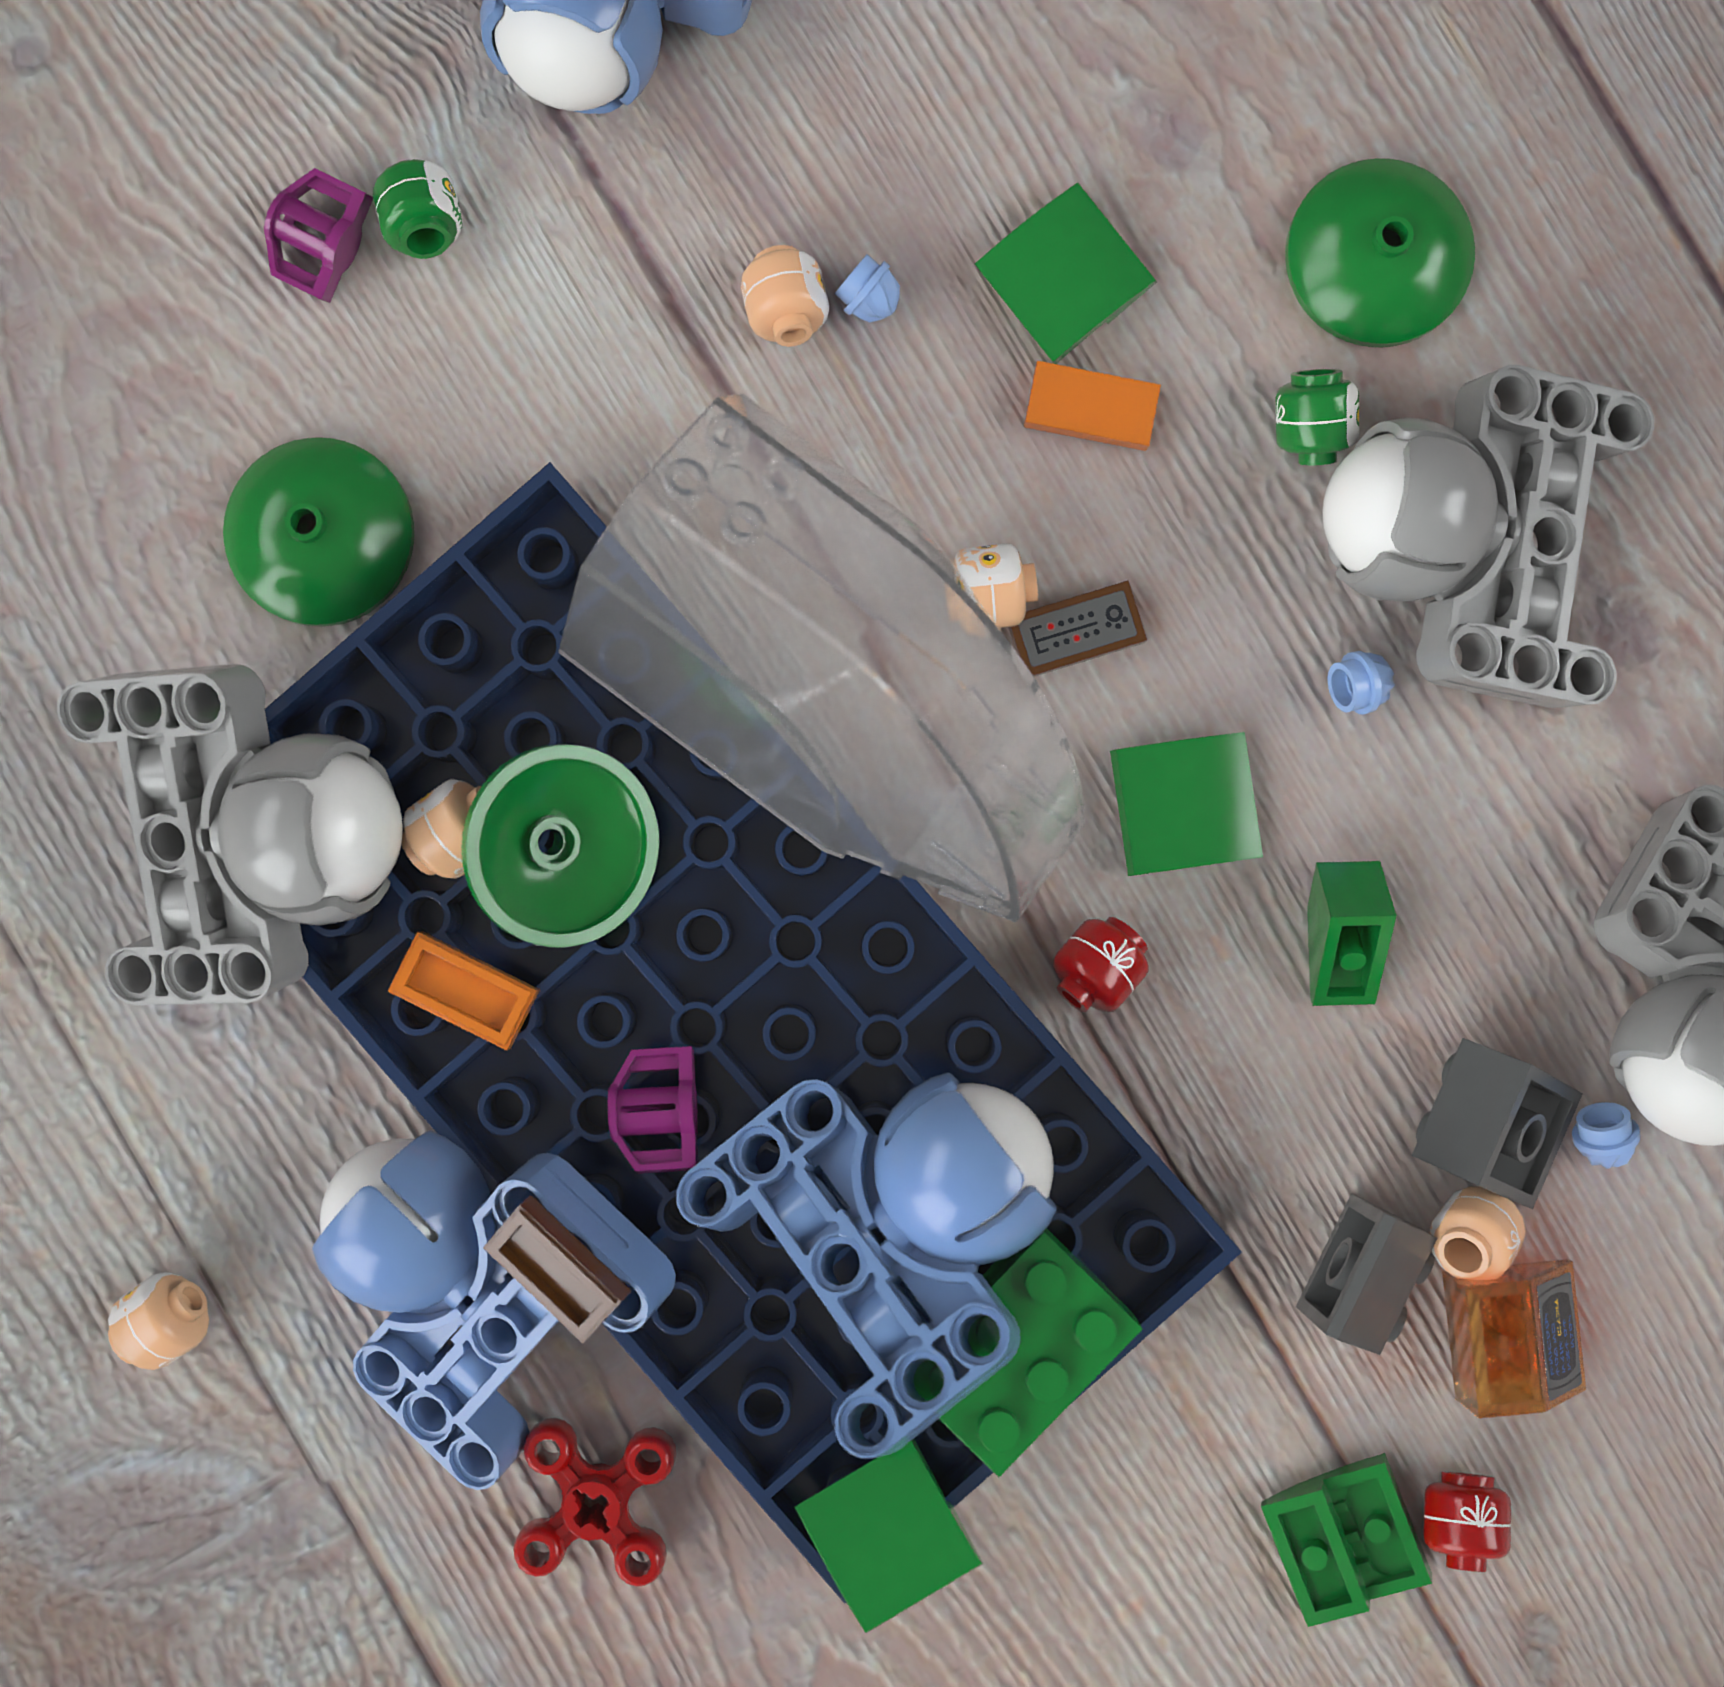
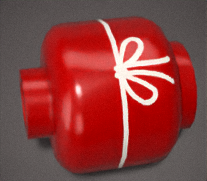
M1109 917L1106 921L1087 919L1060 948L1053 960L1054 969L1061 980L1056 987L1058 993L1071 1006L1084 1013L1090 1007L1102 1012L1116 1011L1142 982L1149 971V965L1144 955L1148 950L1147 944L1134 929L1115 917Z
M1441 1472V1482H1433L1426 1487L1424 1493V1541L1431 1550L1446 1554L1447 1568L1487 1572V1559H1500L1510 1552L1511 1500L1506 1492L1494 1487L1495 1477Z

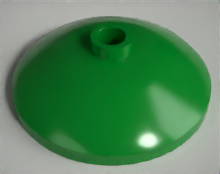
M1387 158L1365 159L1347 164L1331 172L1321 179L1305 196L1294 214L1287 234L1285 247L1286 270L1290 285L1299 304L1307 315L1325 331L1341 340L1360 346H1398L1417 340L1433 331L1459 305L1468 289L1474 270V234L1471 222L1462 203L1455 193L1437 176L1424 168L1401 160ZM1385 230L1396 232L1400 237L1401 246L1392 247L1388 245L1383 239L1382 232Z
M322 437L304 438L282 444L257 459L244 472L234 487L226 507L223 526L224 547L229 566L236 580L248 596L259 606L284 620L316 627L334 626L354 621L380 606L395 591L405 575L411 560L415 536L414 519L408 497L400 482L389 468L374 455L354 444ZM306 514H314L316 517L315 528L310 533L300 534L298 530L300 518Z
M552 744L530 749L501 765L485 781L476 794L469 808L462 835L461 847L464 874L470 891L479 907L489 919L507 933L523 941L546 947H571L591 942L610 933L621 925L638 907L651 884L659 852V831L654 808L648 794L634 774L619 761L603 752L570 744ZM550 829L554 835V843L548 851L541 852L538 846L539 836L545 830Z

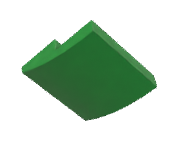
M1078 182L1029 217L975 263L976 267L1055 364L1062 360L1103 323L1109 324L1157 283L1156 279Z
M1245 732L1176 740L1110 751L1128 876L1263 857Z
M913 1439L900 1450L874 1459L795 1506L821 1559L865 1633H869L984 1564L952 1503L946 1500L918 1445Z
M1385 1453L1331 1470L1285 1489L1261 1502V1509L1307 1627L1369 1612L1370 1600L1432 1584V1571Z

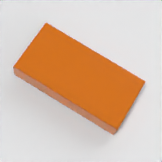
M1037 361L1024 427L1146 451L1150 445L1161 384Z
M423 931L416 933L388 989V992L506 1051L511 1049L540 989Z

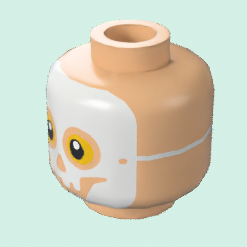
M772 246L759 252L743 272L741 291L746 314L753 332L767 341L777 342L781 346H797L808 341L812 334L818 331L827 320L829 302L822 273L816 259L807 253L799 251L793 246Z
M1012 544L961 549L954 558L953 566L944 567L949 618L959 617L960 623L967 630L977 631L1019 625L1026 614V603L1038 601L1034 563L1022 564L1020 554Z
M450 779L405 811L402 847L407 857L420 871L427 875L437 874L443 878L453 879L464 875L461 847L464 824L469 808L482 786L475 788L465 781Z
M1469 1186L1455 1192L1431 1222L1429 1234L1437 1237L1431 1252L1438 1264L1453 1277L1468 1283H1487L1496 1280L1511 1266L1523 1246L1526 1234L1523 1216L1510 1199L1482 1187Z
M163 1272L150 1276L122 1295L111 1307L108 1318V1336L113 1351L120 1359L138 1368L155 1370L168 1366L195 1348L207 1335L209 1314L204 1292L198 1285L188 1281L181 1275Z

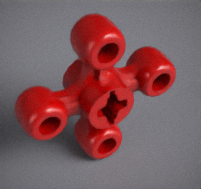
M546 1418L535 1424L528 1433L523 1447L525 1460L536 1473L550 1475L558 1482L562 1490V1503L554 1515L548 1518H536L526 1523L518 1533L513 1551L514 1560L519 1569L530 1576H546L555 1571L561 1564L568 1546L578 1538L587 1541L602 1539L610 1546L614 1554L615 1570L619 1578L626 1584L638 1587L646 1586L655 1581L662 1573L666 1561V1544L661 1535L655 1530L640 1527L633 1521L629 1513L628 1502L631 1494L638 1487L657 1484L666 1479L673 1470L677 1454L676 1445L672 1437L659 1428H644L636 1432L629 1440L621 1459L610 1466L604 1463L589 1464L582 1458L577 1449V1435L572 1426L565 1420ZM549 1439L557 1443L560 1451L557 1453L548 1452L543 1447L542 1440ZM646 1449L654 1450L658 1453L660 1460L648 1462L642 1457L640 1452ZM586 1495L591 1499L603 1495L607 1499L605 1508L599 1503L589 1508L584 1503ZM532 1542H543L547 1545L549 1552L536 1550ZM634 1551L644 1552L650 1560L646 1562L637 1561L632 1557L631 1553Z

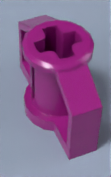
M316 168L278 193L271 202L264 221L270 275L320 300L330 303L342 274L352 264L358 252L362 238V225L372 204L373 197ZM311 189H314L347 206L342 218L337 219L300 201L299 198ZM285 214V217L282 221L280 219V215ZM299 221L324 233L326 239L323 240L296 227L295 222ZM281 241L321 260L322 267L318 276L284 260Z
M692 1046L631 1050L615 1080L609 1087L608 1122L610 1136L638 1174L689 1171L698 1164V1106L694 1050ZM679 1070V1086L623 1089L631 1073ZM681 1132L682 1149L632 1152L624 1141L623 1136Z

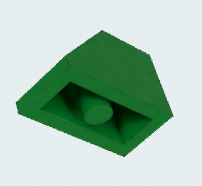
M1316 862L1307 906L1309 982L1312 1006L1376 1004L1397 917L1381 862Z

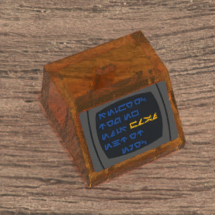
M1565 1259L1513 1264L1500 1278L1492 1280L1459 1279L1453 1277L1447 1271H1442L1455 1399L1476 1417L1481 1419L1543 1413L1586 1390L1573 1261Z

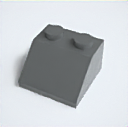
M1462 1038L1457 1052L1449 1057L1443 1068L1442 1086L1431 1111L1427 1112L1419 1123L1416 1133L1417 1144L1411 1156L1533 1210L1583 1093L1532 1064Z
M1351 1193L1296 1304V1308L1326 1335L1380 1355L1386 1342H1393L1405 1325L1407 1308L1404 1305L1414 1285L1422 1284L1433 1268L1435 1257L1431 1250L1437 1237Z

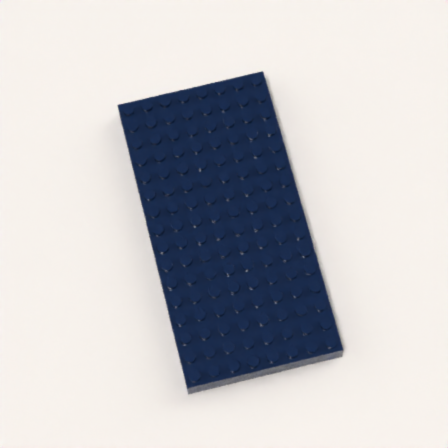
M551 462L265 708L270 745L281 739L302 734L339 735L366 746L370 750L369 757L378 761L388 774L400 807L402 825L405 811L445 781L450 779L465 781L477 788L482 786L501 765L513 757L530 749L546 745L570 744L603 752L623 764L642 784L649 796L657 819L659 831L657 865L651 884L638 907L621 925L610 933L591 942L571 947H546L523 941L507 933L488 918L474 899L465 874L456 879L443 878L437 874L427 875L410 861L401 844L398 860L387 876L390 880L388 891L376 906L366 913L346 921L320 926L300 923L302 939L308 952V967L302 978L435 1132L446 1137L468 1154L480 1169L490 1190V1195L501 1183L537 1154L550 1153L558 1155L580 1173L666 1255L672 1263L676 1274L675 1286L670 1295L643 1326L633 1332L623 1333L612 1330L605 1324L603 1326L844 1604H846V1601L821 1559L795 1506L878 1458H860L850 1454L840 1445L835 1433V1418L838 1408L847 1397L875 1375L759 1212L732 1231H716L689 1223L681 1215L676 1203L678 1185L688 1171L642 1174L635 1172L617 1143H614L611 1139L608 1122L609 1087L615 1080L631 1050L692 1046L694 1050L698 1106V1163L792 1087L806 1080H819L845 1093L878 1136L892 1108L911 1089L931 1077L945 1073H951L960 1083H976L996 1087L1022 1101L1040 1121L1052 1150L1053 1180L1049 1197L1054 1202L1057 1211L1046 1228L1132 1311L1143 1328L1080 1395L1242 1253ZM550 829L542 832L538 839L540 851H548L554 843V835ZM423 931L540 989L511 1049L506 1051L388 992L417 932ZM679 1070L631 1073L623 1089L679 1086ZM822 1098L811 1106L808 1113V1124L812 1131H819L825 1128L831 1121L833 1104L830 1098ZM681 1132L623 1136L624 1141L632 1152L682 1149ZM769 1140L758 1149L756 1165L761 1174L771 1171L778 1163L780 1148L776 1140ZM823 1172L821 1177L843 1207L849 1210L850 1207ZM721 1181L711 1185L704 1197V1206L710 1216L719 1213L727 1199L726 1189ZM881 1232L880 1234L886 1240L887 1238ZM847 1247L841 1250L835 1257L833 1273L842 1285L852 1282L858 1275L860 1258L855 1249ZM994 1262L978 1265L977 1273L983 1275ZM902 1281L900 1285L928 1323L932 1322L907 1285ZM872 1403L861 1414L860 1430L863 1436L873 1444L880 1443L886 1436L888 1419L885 1412L878 1405ZM939 1418L913 1438L946 1500L951 1502L953 1507L959 1504L994 1473Z

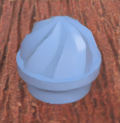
M866 254L834 293L847 305L843 311L849 316L853 314L867 322H874L892 315L896 310L900 295V285L889 270L890 265L887 262L883 261L879 265Z
M1362 651L1347 653L1341 662L1334 663L1329 669L1328 689L1330 696L1338 709L1343 712L1355 711L1362 715L1372 713L1377 710L1379 705L1390 699V690L1395 686L1393 681L1394 672L1381 655L1364 653Z
M1601 1102L1584 1107L1578 1112L1576 1116L1577 1123L1572 1129L1573 1143L1578 1151L1588 1158L1591 1165H1602L1606 1169L1627 1164L1640 1141L1638 1124L1631 1119V1114L1626 1107L1616 1103Z

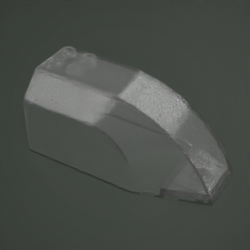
M745 394L719 396L633 486L580 568L558 653L821 851L842 859L847 854L880 866V873L899 880L903 876L910 877L939 888V895L1016 922L1084 827V799L1081 781L1073 753L1062 726L1038 682L948 555L928 533L907 515Z

